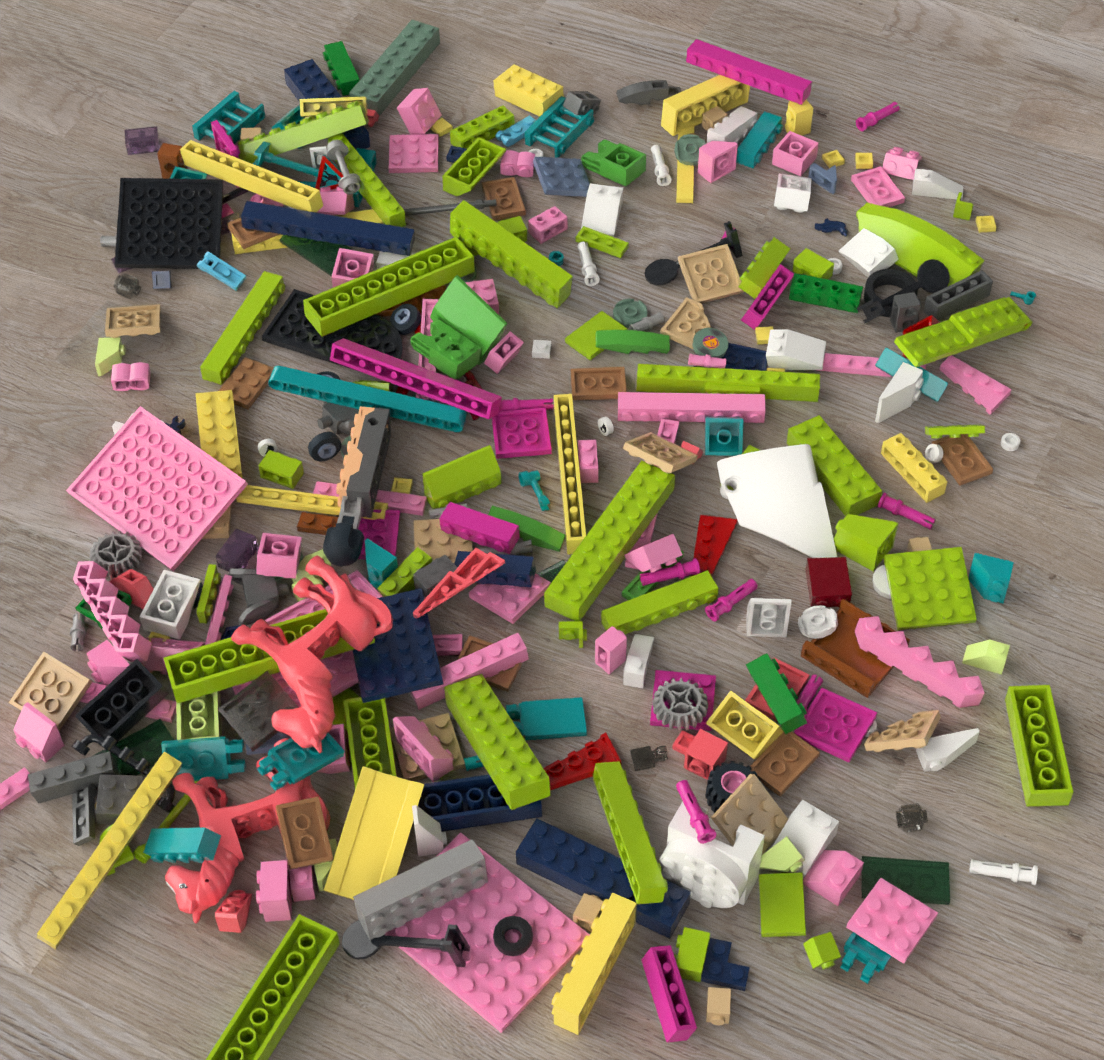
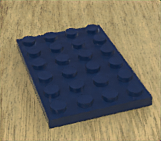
M422 588L377 598L390 610L393 617V626L388 632L376 635L374 637L375 643L368 645L363 651L352 650L363 703L443 685L428 614L426 613L419 618H414L413 616L414 610L424 600Z

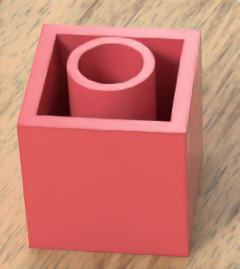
M700 729L685 751L684 768L708 780L711 770L714 771L715 766H721L725 762L728 742Z

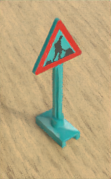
M265 141L254 153L257 159L253 164L260 167L264 162L275 163L316 176L315 189L318 190L322 187H330L331 190L337 189L336 187H339L338 182L343 177L342 171L326 155L322 156L320 168L316 169L274 156V154L269 153L270 143Z

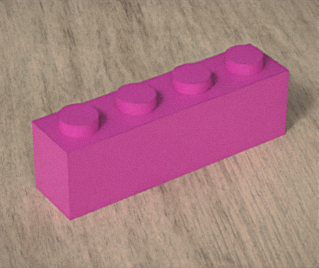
M780 264L741 321L755 330V327L759 326L792 279L794 273Z
M449 502L439 518L441 530L445 533L476 542L481 546L493 548L498 552L510 554L520 538L519 525Z
M671 945L651 947L641 961L666 1042L687 1041L695 1032L697 1026Z

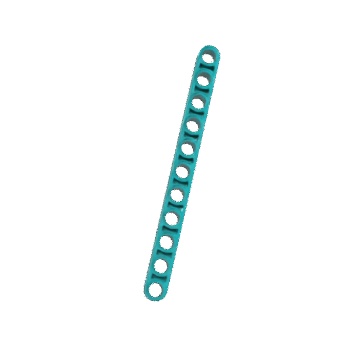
M275 366L268 381V385L275 390L355 409L360 407L389 409L390 417L452 432H461L467 417V412L457 407L284 366Z

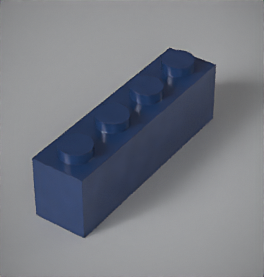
M458 551L454 563L457 568L471 552ZM495 554L504 559L505 563L475 582L480 584L532 587L536 573L534 557Z

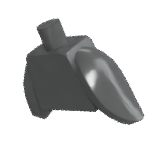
M324 402L322 418L317 420L319 428L323 430L329 427L335 434L344 433L351 435V428L355 427L354 417L355 414H358L359 409Z
M230 568L228 575L232 576L233 581L243 585L247 609L240 616L238 623L247 626L271 615L279 607V596L289 595L288 584L276 585L274 576L256 574L257 569Z

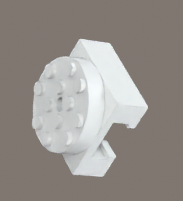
M682 801L668 826L667 847L659 859L662 876L669 882L690 891V899L692 898L700 902L706 908H711V906L730 908L737 903L744 905L759 876L765 835L740 824L736 831L733 847L716 839L700 844L697 840L698 835L695 829L690 825V815ZM700 806L702 812L708 815V809Z

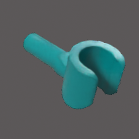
M1013 291L1010 293L1011 296L1023 299L1027 305L1032 304L1036 297V293L1033 291L1027 292L1026 295Z

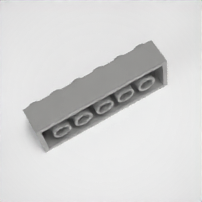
M471 839L354 896L358 920L369 940L381 937L386 932L399 928L414 918L422 917L426 912L434 908H440L445 903L455 898H460L473 889L482 887L488 882L485 858L474 840Z

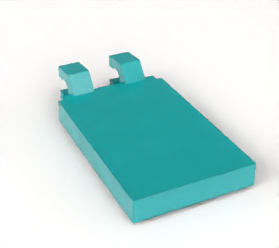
M582 697L523 701L519 705H506V712L511 720L520 719V722L515 721L513 723L521 735L525 736V741L587 736Z
M329 733L321 741V753L315 747L302 748L290 738L270 749L268 756L259 761L260 767L257 770L263 776L271 772L274 767L277 769L278 773L272 776L273 781L270 783L271 787L276 791L284 787L287 782L289 784H296L344 756L345 751Z
M224 736L162 741L161 743L162 754L166 752L182 763L177 775L190 773L194 781H199L205 777H214L216 780L229 779V774L245 772V759L231 761L230 753L243 752V739L229 741V738Z
M852 932L843 949H845L844 953L846 955L842 960L840 968L848 972L857 959L866 965L861 973L860 980L868 984L875 971H883L892 956Z

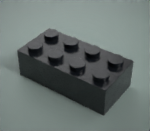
M136 659L82 708L75 717L91 734H98L104 738L110 735L119 741L160 703L169 692Z

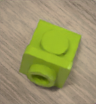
M582 621L559 622V639H579V648H583V641H587V629H583Z

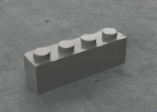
M981 270L927 296L923 312L928 317L933 315L937 320L945 318L990 296L993 280Z
M108 751L28 774L30 793L38 803L73 794L79 790L83 791L89 785L98 787L100 774L119 775L118 763L111 752Z

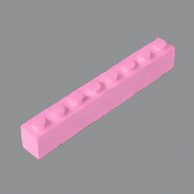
M618 392V421H661L662 418L679 422H705V416L742 417L743 423H764L765 394Z

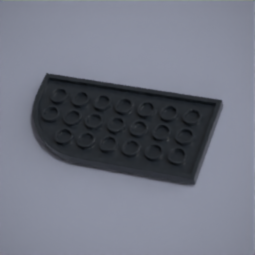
M296 289L292 291L262 335V341L337 365L341 364L330 361L332 344L343 338L401 360L403 356V345L399 332L392 323L377 314L321 336L306 318L303 300L315 295Z

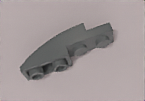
M652 80L628 85L617 90L616 94L618 101L624 104L650 105L651 99L657 101L664 100L682 91L680 87L668 86L666 80Z

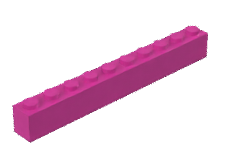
M344 338L332 344L330 361L486 419H490L499 413L502 399L499 395Z

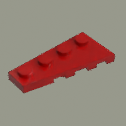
M700 515L693 559L696 558L698 560L700 573L708 570L710 575L713 576L719 560L725 551V547L738 524L737 519Z
M605 732L595 742L591 740L581 750L577 752L574 750L568 754L567 758L562 761L557 760L543 769L549 777L551 791L593 777L595 763L620 761L621 766L622 763Z

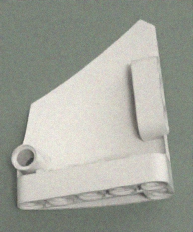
M809 444L760 450L729 457L717 462L721 481L720 493L723 498L729 500L740 526L777 540L812 558L837 557L823 487L817 479L811 446ZM727 485L732 486L734 490H729Z

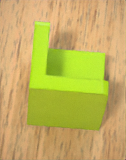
M959 192L953 217L970 221L974 205L961 201L962 192Z

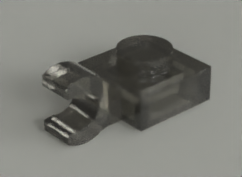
M650 746L630 750L634 771L655 768V762L668 760L666 746H659L653 751Z

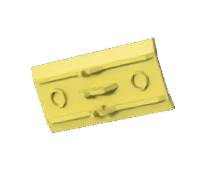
M362 766L324 891L354 900V896L397 876L414 820L412 806H418L424 784Z

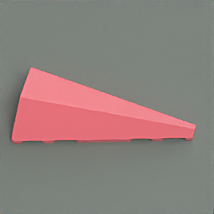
M475 547L454 572L449 571L414 610V618L421 617L502 566L505 560L491 552L486 554Z

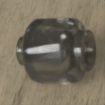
M126 273L121 276L118 275L114 283L116 293L128 299L133 298L134 295L138 296L141 290L139 280Z
M918 803L901 805L899 811H896L898 828H902V831L905 833L922 831L924 823H928L927 811L922 810Z

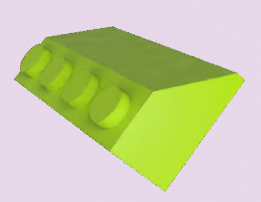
M478 137L442 176L443 191L456 197L471 191L504 155L506 149Z
M490 445L422 473L424 495L427 496V501L432 509L446 507L449 502L455 504L463 502L465 499L479 495L488 489L502 484L501 470Z

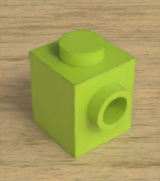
M831 932L812 937L803 943L813 969L822 967L823 970L834 966V961L841 957Z

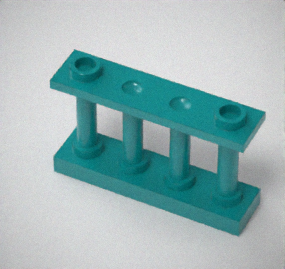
M233 91L192 125L194 138L200 141L207 135L214 139L211 122L217 120L221 126L225 127L226 131H228L227 135L232 137L233 144H235L241 138V128H254L266 117L264 105L260 104L253 109L242 104L239 93ZM240 109L248 113V115L243 118L232 112ZM228 117L238 122V124L232 127L222 121Z
M561 96L525 131V145L531 147L535 142L539 141L554 148L555 158L560 157L589 126L593 125V110L590 109L585 115H576L563 107L566 98ZM567 114L579 121L574 124L560 117ZM558 123L570 130L565 133L551 126ZM549 132L561 139L555 142L542 135Z

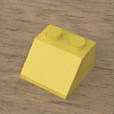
M789 100L785 124L787 133L791 131L803 136L811 132L813 107L807 100L802 105Z

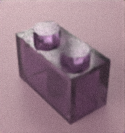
M157 126L124 130L128 155L159 151L160 137Z
M236 528L216 554L218 568L228 572L230 568L245 569L250 558L258 551L256 536Z

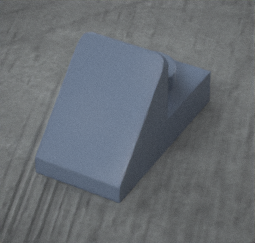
M816 163L811 164L808 178H812L813 182L834 194L837 184L836 165L826 171Z

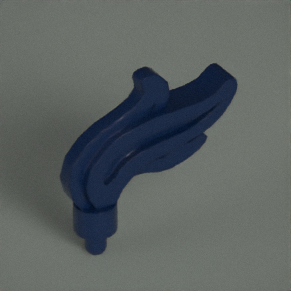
M827 218L824 220V223H815L814 228L818 231L829 233L836 230L841 235L847 236L846 225L843 222L830 221Z

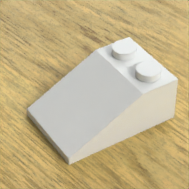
M779 173L774 206L780 210L794 209L795 212L799 213L807 211L812 178Z
M590 184L581 229L585 226L614 237L623 203V188Z
M864 228L839 250V253L867 278L876 271L888 269L898 260L896 251L890 244Z
M788 329L770 330L766 352L768 368L822 370L826 341Z
M902 363L879 397L876 423L892 417L911 407L914 401H918L921 395L919 389L924 382L922 378L923 370L907 363Z
M163 570L139 617L143 629L180 640L190 619L201 582L200 579Z
M750 598L746 615L747 636L787 637L791 599Z
M802 799L773 846L787 836L805 859L801 862L803 866L795 872L790 871V873L802 872L803 878L806 876L836 836L839 821Z

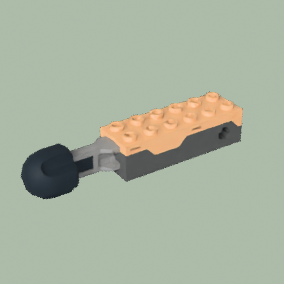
M360 407L358 414H355V427L351 428L352 439L347 444L348 455L344 456L343 464L345 467L340 471L341 482L337 483L336 494H339L338 507H341L336 527L327 529L323 544V552L333 565L339 567L349 566L356 562L361 554L365 537L358 530L362 517L372 518L392 435L389 409Z

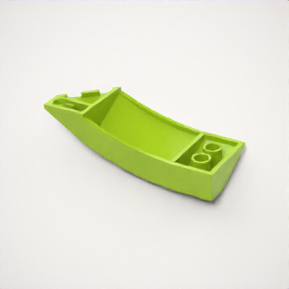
M866 203L856 212V217L859 221V232L864 228L884 239L896 251L898 260L894 264L916 277L919 266L923 262L931 259L938 260L948 269L950 275L948 286L979 272L985 261L944 230L912 214L871 203Z

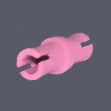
M689 354L688 365L725 369L726 358L710 357L707 354L705 356Z

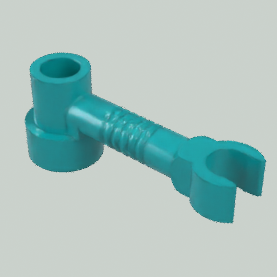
M539 471L519 472L520 485L522 487L532 486L541 510H550L548 507L550 501L544 495L538 483L541 479Z

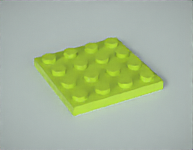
M962 547L884 555L897 631L976 622L977 618Z

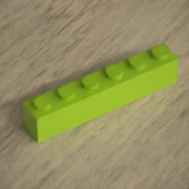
M707 570L601 611V623L606 631L612 626L622 631L625 635L633 631H639L651 624H658L664 619L676 617L688 610H694L703 604L712 603L718 598V586Z

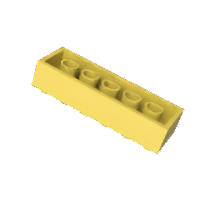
M718 75L663 100L661 126L672 136H675L694 125L701 124L703 113L716 106L727 112L747 103L750 86Z
M232 390L195 393L201 450L242 478Z
M615 893L611 894L609 900H604L601 906L602 913L600 917L594 919L590 936H585L580 955H575L570 974L566 973L563 978V988L560 993L556 992L551 1004L553 1005L552 1014L554 1015L555 1025L579 1035L636 924L637 903Z

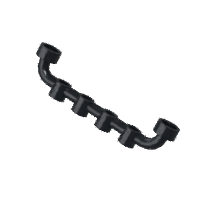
M90 734L81 741L76 740L72 745L76 751L86 756L90 750L88 745L95 742L126 764L132 766L142 775L147 777L151 771V763L144 758H141L140 761L136 760L133 757L135 753L126 746L123 749L117 747L118 741L110 735L104 738L98 734ZM171 783L166 789V798L161 797L157 802V805L168 813L175 807L172 804L175 798V788Z

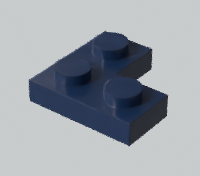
M710 938L701 982L745 991L750 967L728 962L732 942Z

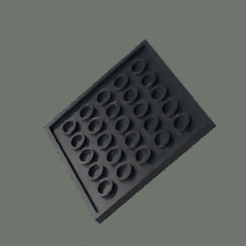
M120 178L115 268L199 269L197 263L204 259L206 252H210L220 258L223 180Z

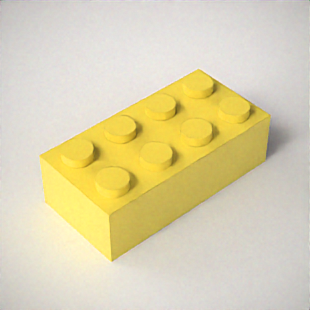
M515 64L493 80L496 97L539 117L561 96L564 97L563 86Z

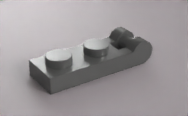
M89 785L83 791L79 790L72 794L73 844L77 846L95 839L94 797L97 795V790L93 785Z

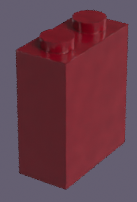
M846 557L807 558L805 571L810 606L822 605L840 608L842 599L851 603L852 591Z

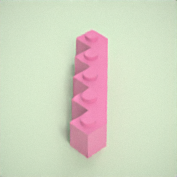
M94 561L78 562L73 580L80 588L86 602L92 608L91 611L97 621L101 623L106 636L113 643L115 651L130 662H134L136 659L140 662H147L152 643L139 634L140 624L127 615L129 606L116 597L118 588L106 580L108 571Z
M879 616L859 618L855 634L860 649L865 652L870 651L878 656L877 659L890 667L895 666L903 671L902 674L915 682L917 680L928 686L927 689L940 697L942 695L953 701L952 704L959 708L979 706L984 695L979 676L959 678L954 661L934 663L928 646L909 648L903 631L884 633Z

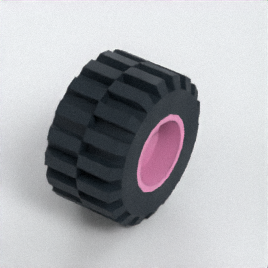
M730 761V764L723 762L721 766H715L714 771L711 770L705 796L708 806H712L711 810L714 813L749 774H755L757 777V773L751 771L752 768L750 766L745 767L742 762L736 764L735 761Z

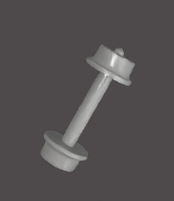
M333 140L327 145V157L330 160L338 161L343 177L338 182L339 187L346 194H353L360 189V177L357 174L349 173L343 158L348 153V147L341 140Z

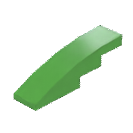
M597 330L595 332L596 347L625 354H629L631 351L648 354L650 350L667 354L670 351L669 335L635 330Z
M496 506L491 507L488 515L519 525V534L523 541L531 540L534 546L560 552L565 534L530 517Z

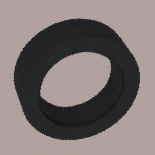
M883 269L876 271L866 281L864 302L867 303L878 297L874 292L877 287L893 285L904 289L916 281L909 274L900 270ZM918 289L915 290V291H913V292H915V294H916V296H917V295H918ZM893 303L885 306L886 313L880 316L890 318Z

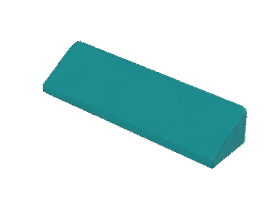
M887 347L883 350L875 364L877 368L893 377L903 362L911 366L914 365L908 359ZM920 366L916 367L923 370L922 378L924 382L919 390L922 394L938 402L947 389L948 382Z

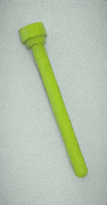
M184 794L158 828H169L190 802L191 798ZM146 843L141 846L139 845L132 853L138 861L144 864L151 858V856L143 853Z

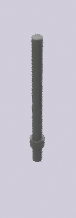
M477 199L474 202H468L478 210L484 209V207L497 206L496 199L484 201L483 199ZM460 203L404 209L405 216L453 211Z

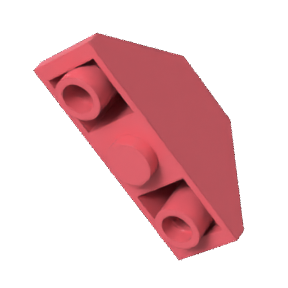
M129 569L109 581L118 590L129 594L132 599L131 603L141 609H144L154 590L147 577L133 569Z
M234 890L228 894L215 912L219 931L237 933L243 931L247 924L252 894L245 893L243 890Z

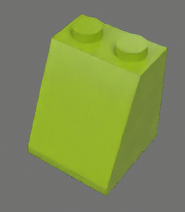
M847 514L843 520L840 519L835 527L837 530L834 537L836 551L874 572L883 561L884 555L888 554L894 547L898 523Z

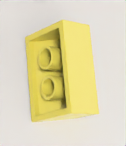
M732 691L728 693L706 722L708 726L754 760L783 733L779 725Z

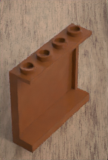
M842 599L840 608L836 612L838 617L836 630L824 638H813L811 642L806 640L802 645L801 657L861 695L869 698L895 666L890 667L877 659L878 656L860 649L855 634L859 618L873 616L860 610L853 603ZM881 622L884 633L897 632L886 623ZM905 636L906 641H907V644H908V647H909L910 639H908V638Z

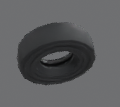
M505 917L494 928V944L505 955H521L532 944V927L521 917ZM510 929H517L522 934V937L516 943H509L504 937L505 933Z

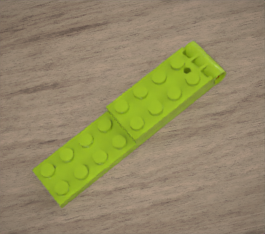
M1003 297L952 314L949 320L898 336L894 343L915 367H919L1008 335L1025 331L1033 322L1011 297Z

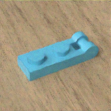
M529 115L506 130L498 131L495 137L499 141H503L505 146L510 147L525 138V131L536 120Z
M206 252L204 259L197 263V267L200 270L209 273L235 291L238 290L246 279L245 274L210 252Z

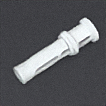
M654 145L651 147V152L656 166L654 173L657 176V183L660 186H667L672 180L668 174L669 168L665 165L661 146Z
M580 242L577 248L583 265L584 282L588 286H594L600 281L599 275L596 273L597 267L592 262L588 243Z
M971 859L969 873L1011 879L1013 882L1024 881L1036 885L1038 866H1021L1019 863L1006 865Z

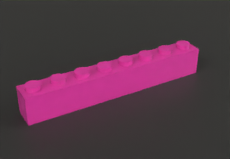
M698 39L687 49L686 62L800 105L810 95L812 81Z

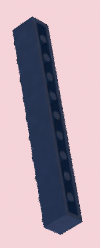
M246 201L241 214L242 228L410 256L415 241L414 229Z

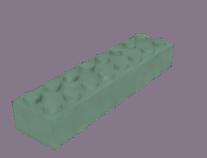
M411 20L350 91L349 96L366 97L367 109L375 110L380 116L440 44L439 28Z

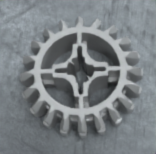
M121 530L118 534L112 531V534L107 535L105 533L104 538L98 537V542H93L89 558L90 561L96 562L107 570V576L109 575L112 579L114 576H118L129 569L135 570L134 567H139L143 551L139 546L140 542L136 540L134 535L130 536L128 532L123 534Z
M682 677L679 681H675L673 678L671 683L665 681L664 686L659 685L658 691H655L654 699L652 700L653 712L656 714L657 720H662L663 726L669 724L670 729L675 726L678 731H680L681 727H685L688 730L689 725L695 728L697 722L701 723L703 717L707 714V696L704 694L703 688H698L697 683L691 684L690 679L687 682H683ZM691 699L695 702L696 707L692 706ZM665 701L669 703L670 709L665 706Z

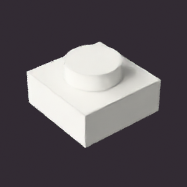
M533 340L532 358L550 359L551 341Z

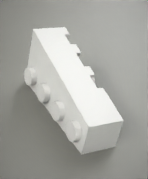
M740 106L730 113L729 117L723 118L722 123H716L714 129H708L707 143L711 141L736 142L738 148L758 121V113Z

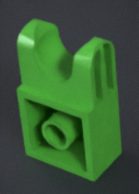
M602 140L598 143V153L589 151L581 157L582 165L586 169L623 186L629 185L646 171V154L624 144H615L608 140Z
M439 319L431 322L430 333L432 336L416 333L411 337V345L414 350L429 359L430 364L455 380L479 364L481 347Z

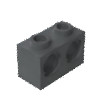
M568 91L563 107L576 115H585L592 109L593 115H596L600 108L601 99L588 91Z
M915 292L894 296L890 322L895 333L903 332V330L919 321V309H921L922 305Z

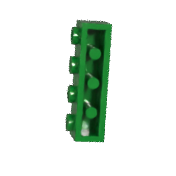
M342 41L324 45L325 51L322 52L323 59L327 61V67L331 71L333 81L336 80V88L341 91L342 96L349 95L350 91L360 81Z
M794 273L790 286L789 300L858 313L856 308L860 306L863 286Z
M766 653L745 664L785 735L807 723L804 717L807 712L802 703L797 704L795 701L798 697L793 688L788 689L787 684L789 682L784 673L779 674L778 670L780 667L775 658L771 660Z

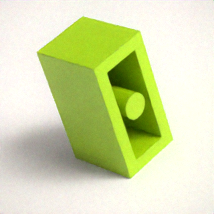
M805 248L794 259L792 272L829 280L833 276L834 263Z
M271 450L268 451L258 465L260 478L290 489L295 488L304 474L301 461Z
M684 927L683 934H678L676 948H679L678 955L674 954L682 979L701 983L710 940L709 932Z

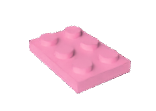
M881 166L851 176V181L868 203L892 207L905 202V197Z

